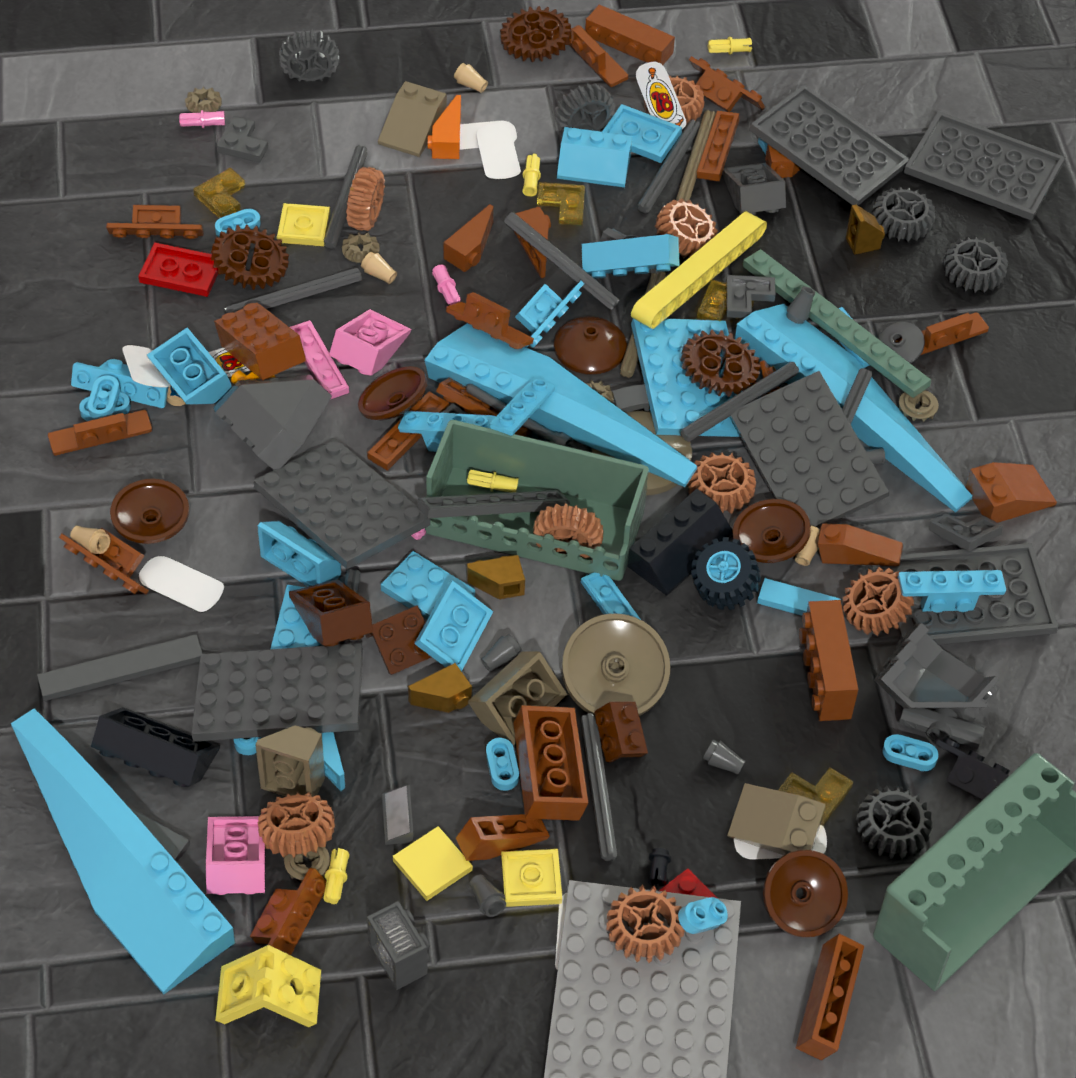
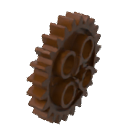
M540 6L536 10H533L532 7H529V11L520 9L521 14L514 12L513 18L507 17V23H502L503 28L500 29V36L504 50H508L509 55L514 54L515 59L522 56L523 61L531 58V61L534 62L536 58H539L542 62L545 56L552 59L551 54L559 55V50L565 51V45H569V39L572 38L571 24L568 23V18H564L563 13L557 14V9L550 12L549 7H546L544 10H541Z
M236 225L235 231L228 227L226 233L221 231L220 236L215 238L211 250V260L214 261L213 267L219 268L218 274H226L225 281L233 279L234 286L240 282L244 289L247 284L251 286L252 290H255L256 285L264 289L265 284L272 287L274 281L279 283L281 277L285 276L289 264V254L286 253L287 247L281 246L282 240H274L275 234L266 235L267 229L259 232L258 226L250 230L248 225H245L244 229ZM253 243L255 247L250 270L246 271L245 267L250 244Z
M713 329L710 330L709 335L705 331H701L700 336L695 333L692 339L688 338L680 361L683 362L681 368L686 369L685 376H693L691 383L699 382V389L707 387L709 394L715 390L718 396L725 392L728 397L731 396L732 391L738 395L741 393V390L744 391L754 385L759 376L761 365L758 364L759 357L754 356L755 350H748L749 343H740L741 337L736 340L733 339V333L724 336L723 330L716 334Z

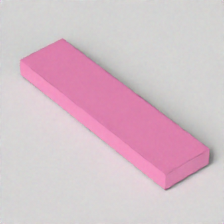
M309 320L291 326L290 328L300 335L306 357L305 364L314 380L332 395L331 399L348 394L349 386L334 360L329 356V352L312 322Z

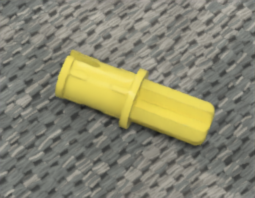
M732 37L709 40L707 48L709 53L728 52L729 55L733 52H751L752 47H749V45H752L751 38L732 39Z
M537 154L527 156L526 169L523 171V194L526 196H535L537 194L538 180L541 178L539 171L540 157H537Z
M470 470L467 477L469 485L489 488L491 492H493V489L509 493L516 492L519 478L497 475L495 471L492 474Z
M333 849L331 852L329 869L325 872L327 882L323 897L327 903H338L341 898L343 883L347 881L346 867L350 854L344 849Z

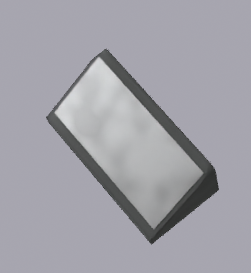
M404 785L382 794L385 845L413 843L410 785Z

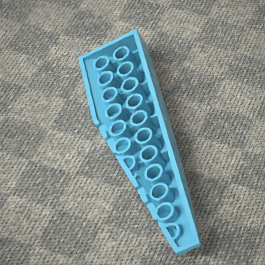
M785 304L754 311L737 323L735 340L741 337L740 343H749L748 350H755L754 356L759 357V363L765 360L770 367L774 366L778 370L789 362H794L799 368V372L796 376L786 381L788 385L820 371L842 409L859 369L864 368L852 354L806 320L803 324L789 320L786 316L787 306ZM871 377L851 423L857 437L872 449L883 448L886 460L954 512H957L972 499L973 495Z
M468 323L437 342L424 360L430 379L441 383L450 377L464 386L473 384L507 405L532 378L543 379L548 383L554 384L555 390L529 417L543 427L560 434L563 432L572 437L573 440L617 459L646 465L650 473L683 487L687 485L697 470L696 464L550 357L526 347L514 349L508 343L500 339H494L490 334L477 330Z
M32 709L11 723L59 834L69 852L72 863L78 872L84 890L90 899L94 912L163 995L235 943L234 931L230 923L115 791L35 709Z

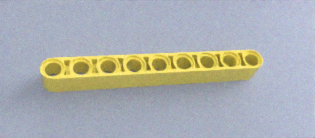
M747 211L742 213L641 297L634 305L631 317L651 329L656 328L757 242L764 234L767 222Z

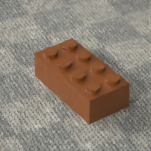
M258 302L247 304L243 309L234 313H226L222 318L214 321L221 346L261 380L306 361L300 335Z
M809 601L807 611L802 614L803 628L799 629V639L801 644H805L806 649L803 651L804 665L809 666L810 671L807 675L808 687L813 688L814 695H812L813 711H817L819 721L851 719L859 689L841 601Z
M521 705L513 724L525 819L580 820L588 805V796L575 708Z

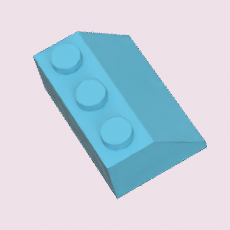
M564 127L557 179L625 188L631 157L632 136Z
M185 328L147 354L148 359L185 404H214L232 388L225 371L188 328Z
M280 521L260 522L257 525L261 557L307 587L336 580L341 576V564L314 540L305 538L295 528L286 526Z

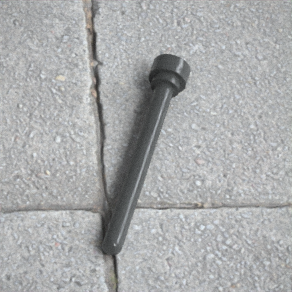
M473 384L466 386V391L499 412L507 406V404ZM530 418L522 425L550 443L569 447L572 437L563 432L561 434L558 432L553 433Z

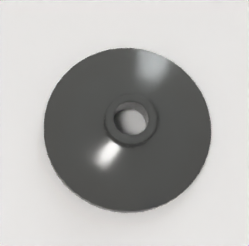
M898 322L888 326L878 338L910 364L918 359L925 345L922 331L916 325L909 322ZM902 338L899 343H895L896 340Z

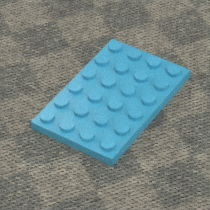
M635 319L632 320V331L656 435H681L680 432L684 427L736 396L733 391L731 396L728 397L725 392L718 396L715 390L709 394L707 387L699 389V382L691 383L693 376H685L686 369L681 368L683 362L680 361L684 345L687 343L688 338L692 339L695 333L700 336L701 331H705L709 335L710 330L713 329L716 334L723 330L724 336H728L729 332L726 321L665 319L656 328L651 329ZM730 417L699 435L741 437Z

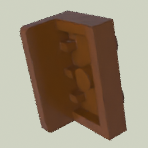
M609 702L595 710L596 724L606 762H613L620 757H642L648 754L636 702Z

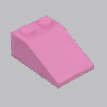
M369 309L336 329L329 356L337 359L341 364L350 365L358 369L361 374L372 376L385 366L408 337L411 329Z
M259 816L208 817L206 894L265 893V843L258 833Z

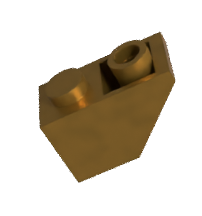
M518 555L467 563L468 584L497 599L525 595V577Z

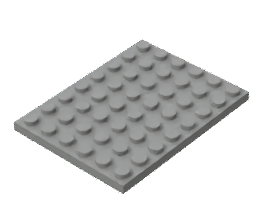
M569 880L544 1078H726L741 901L719 899L725 904L728 918L725 923L715 929L697 934H690L685 931L684 936L680 938L681 943L678 948L674 947L671 956L664 953V958L661 961L656 956H653L650 963L647 962L646 957H641V960L636 962L634 954L627 958L624 956L625 949L616 951V942H610V932L606 930V923L608 922L607 912L611 910V903L613 900L618 901V896L621 892L628 895L630 887ZM633 888L636 892H639L638 888ZM667 892L666 899L675 897V906H681V908L690 902L709 898ZM658 913V919L663 921V925L669 928L666 919ZM622 920L626 930L633 935V928L628 926V922Z

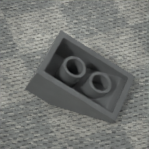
M766 162L723 169L722 175L733 204L741 214L745 211L753 215L759 211L773 213L781 208H786L785 180Z

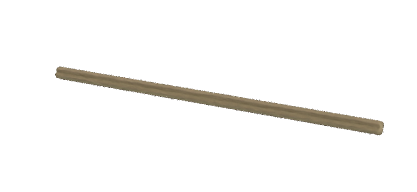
M707 110L704 112L676 201L681 198L685 202L690 200L697 179V169L716 116L714 111ZM666 271L651 274L645 294L665 278ZM633 332L620 368L621 376L628 378L633 376L639 358Z

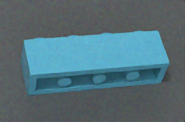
M670 234L582 244V269L591 274L593 278H605L606 274L613 273V276H626L628 271H634L635 274L649 273V269L665 272L671 271V267L679 266V238Z

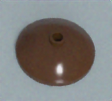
M589 316L570 320L560 327L554 339V351L558 360L570 370L582 374H601L614 369L624 359L627 348L626 338L619 327L599 317Z
M402 367L377 378L360 396L358 408L361 414L371 420H387L401 416L409 411L421 399L427 387V377L424 371L418 367Z
M143 479L127 485L114 497L110 508L111 521L116 531L130 541L142 544L158 543L173 537L185 526L189 517V503L184 492L175 484L161 479Z
M767 499L750 505L740 513L733 526V539L740 540L741 545L743 543L748 545L750 551H753L756 561L761 563H776L792 558L806 546L811 534L810 520L806 512L797 504L783 499Z
M797 850L782 856L770 868L764 882L763 897L770 918L780 929L798 937H815L831 930L842 918L848 901V887L843 872L831 858L813 850ZM798 888H801L804 892L801 899L796 896Z

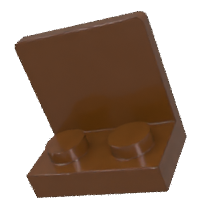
M418 605L372 624L373 633L365 634L366 638L373 636L390 675L431 658L430 655L414 644L425 625Z

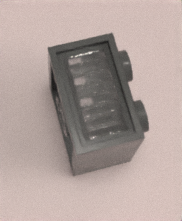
M399 901L367 916L369 946L396 990L427 975V962L430 961L427 954L429 943L424 933H418L415 929L414 918L408 909L404 910Z

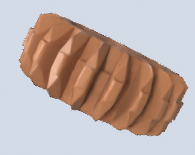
M678 75L676 78L669 76L685 116L686 125L691 119L696 121L702 114L705 102L700 85H695L694 80L687 81L686 77L681 79ZM645 103V111L650 115L647 105Z
M362 167L352 180V186L348 195L346 218L348 225L356 228V230L369 231L374 227V223L377 221L381 210L385 179L383 173L376 170V168Z
M682 198L664 205L657 215L655 225L658 229L656 235L670 234L679 238V253L682 258L686 256L690 258L714 238L718 230L715 228L716 222L711 221L712 215L706 214V209H701L698 203L692 204L691 200L685 202Z
M711 452L709 457L703 455L700 461H695L694 464L697 465V470L687 483L689 495L696 489L700 490L718 504L722 513L728 511L732 514L734 508L741 511L743 505L748 506L750 499H752L755 493L756 478H754V470L750 469L749 463H743L742 457L735 459L733 453L725 456L723 452L716 456Z
M566 503L564 506L555 504L554 508L547 506L546 510L540 511L534 522V535L544 537L545 534H550L555 540L567 543L575 540L579 542L580 546L592 549L601 546L603 542L604 530L603 525H601V519L596 518L593 512L588 513L587 508H577V505L572 507ZM561 548L554 549L556 552L560 554H567V552ZM580 554V557L590 558L588 555Z
M878 567L876 572H872L868 568V574L864 576L859 573V580H851L850 584L852 587L845 588L846 596L842 597L843 611L849 623L854 625L858 631L863 630L867 635L873 631L878 636L882 630L889 634V628L891 627L898 630V623H906L907 618L905 615H911V606H914L913 596H902L898 580L899 572L894 573L890 568L883 571V569Z
M298 791L296 795L290 796L287 793L284 798L276 797V802H268L267 808L261 809V815L258 817V833L265 843V848L271 849L273 854L280 852L282 857L288 854H292L293 858L297 854H303L306 857L307 852L310 851L317 853L318 847H326V842L332 840L335 828L334 813L327 800H321L319 795L312 797L310 792L301 795Z
M643 884L639 888V892H636L632 887L628 890V895L621 892L618 896V901L613 900L611 903V910L607 912L608 922L606 923V930L610 932V942H616V951L625 949L624 956L627 958L634 954L636 962L640 961L641 957H646L647 962L650 963L653 956H656L661 961L664 958V953L671 956L674 947L678 948L680 945V938L684 936L685 932L678 919L681 906H675V897L666 899V890L658 894L656 893L655 886L650 891H645ZM658 913L666 919L669 928L664 926V922L658 919ZM622 920L628 922V926L634 930L633 935L626 930Z

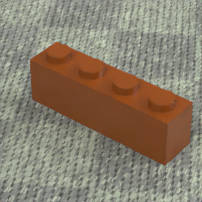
M600 4L586 18L585 31L594 40L646 63L658 62L664 65L673 54L674 36Z
M841 934L836 935L823 944L796 1049L819 1060H823L838 1051L864 945Z

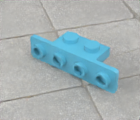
M580 281L563 300L544 284L515 316L532 333L530 336L534 338L533 344H530L532 348L543 338L540 333L542 331L547 333L556 322L553 318L555 316L560 318L569 309L566 304L569 301L574 303L582 294L579 289L585 283Z
M110 359L99 367L79 362L73 364L71 380L73 387L92 391L96 379L109 375L118 380L120 392L125 393L130 401L159 408L166 406L168 387H152L133 381L128 365L123 364L120 360Z
M532 378L490 422V428L510 436L514 435L553 393L555 385L543 379Z
M407 411L398 429L402 433L422 434L428 451L437 452L450 420L490 428V422L496 416Z
M1000 570L899 572L898 575L902 596H923L920 602L922 612L972 611L980 595H1004L1006 592L1003 574Z

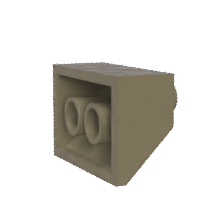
M523 651L477 692L468 703L482 724L500 738H505L514 745L516 740L513 723L521 705L555 707L567 693L540 651Z
M295 725L257 740L255 745L261 789L285 797L287 793L292 796L296 795L298 791L301 795H305L310 792L312 797L318 795L325 780L321 733L309 727L302 728Z

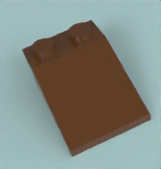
M338 579L289 592L291 601L312 637L323 646H335L339 644V641L347 639L357 640L363 638L365 634L373 633L370 602Z

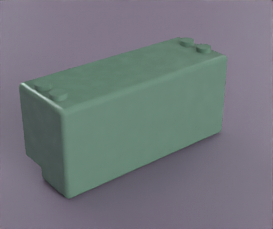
M450 420L448 422L426 477V497L509 493L494 489L491 492L489 488L469 485L467 483L470 470L492 474L495 471L497 475L519 478L516 492L559 490L570 501L569 506L574 507L577 505V508L580 509L587 508L588 513H595V517L601 519V525H603V542L601 546L592 549L580 546L579 542L575 540L567 543L555 540L550 534H545L544 537L534 535V522L540 511L430 518V526L425 528L426 534L510 555H518L519 557L588 574L599 573L601 577L607 575L616 581L623 579L628 564L629 548L635 543L644 515L649 468L646 465L514 434L510 436L490 428L457 420ZM561 548L565 550L567 554H560L556 552L554 549ZM580 554L588 555L590 558L580 557Z
M1034 753L887 887L873 932L874 939L934 992L938 990L1076 858V792L1073 791L1075 782L1040 754Z

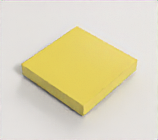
M283 203L277 240H282V243L324 246L323 240L328 228L330 207Z
M439 826L393 855V862L426 901L470 873L473 869L472 864L466 861L464 855Z
M558 849L501 852L506 907L562 904Z

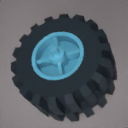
M723 537L721 542H718V539L712 540V545L709 546L707 543L703 545L704 551L698 550L695 554L697 560L692 561L693 570H691L697 591L704 601L707 600L708 605L712 607L715 604L721 610H724L725 606H728L729 610L735 609L734 605L737 604L742 607L746 605L744 602L746 599L751 601L754 598L752 592H758L759 590L758 583L761 582V576L755 555L752 550L750 551L748 545L745 543L741 545L738 539L734 538L732 542H730L729 537Z

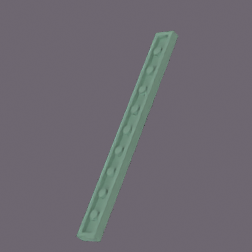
M761 249L743 261V267L754 276L775 277V292L789 303L794 300L803 286L810 287ZM815 291L809 314L811 320L912 398L930 387L931 379Z

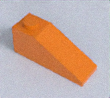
M461 95L454 97L434 123L432 135H428V149H432V159H459Z

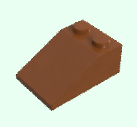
M992 462L970 469L966 488L973 495L972 500L980 513L997 523L1057 504V501L1034 465Z

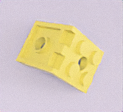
M270 945L221 966L215 1021L227 1024L265 1007L302 1025L311 1027L317 1024L321 970ZM290 983H292V984L294 985L295 990H296V994H295V991H294V989L292 988V986H290Z

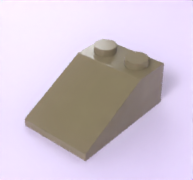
M405 81L395 96L378 139V144L420 157L428 144V135H432L434 123L447 108V94Z
M745 783L727 837L781 855L797 850H813L826 804L800 795Z

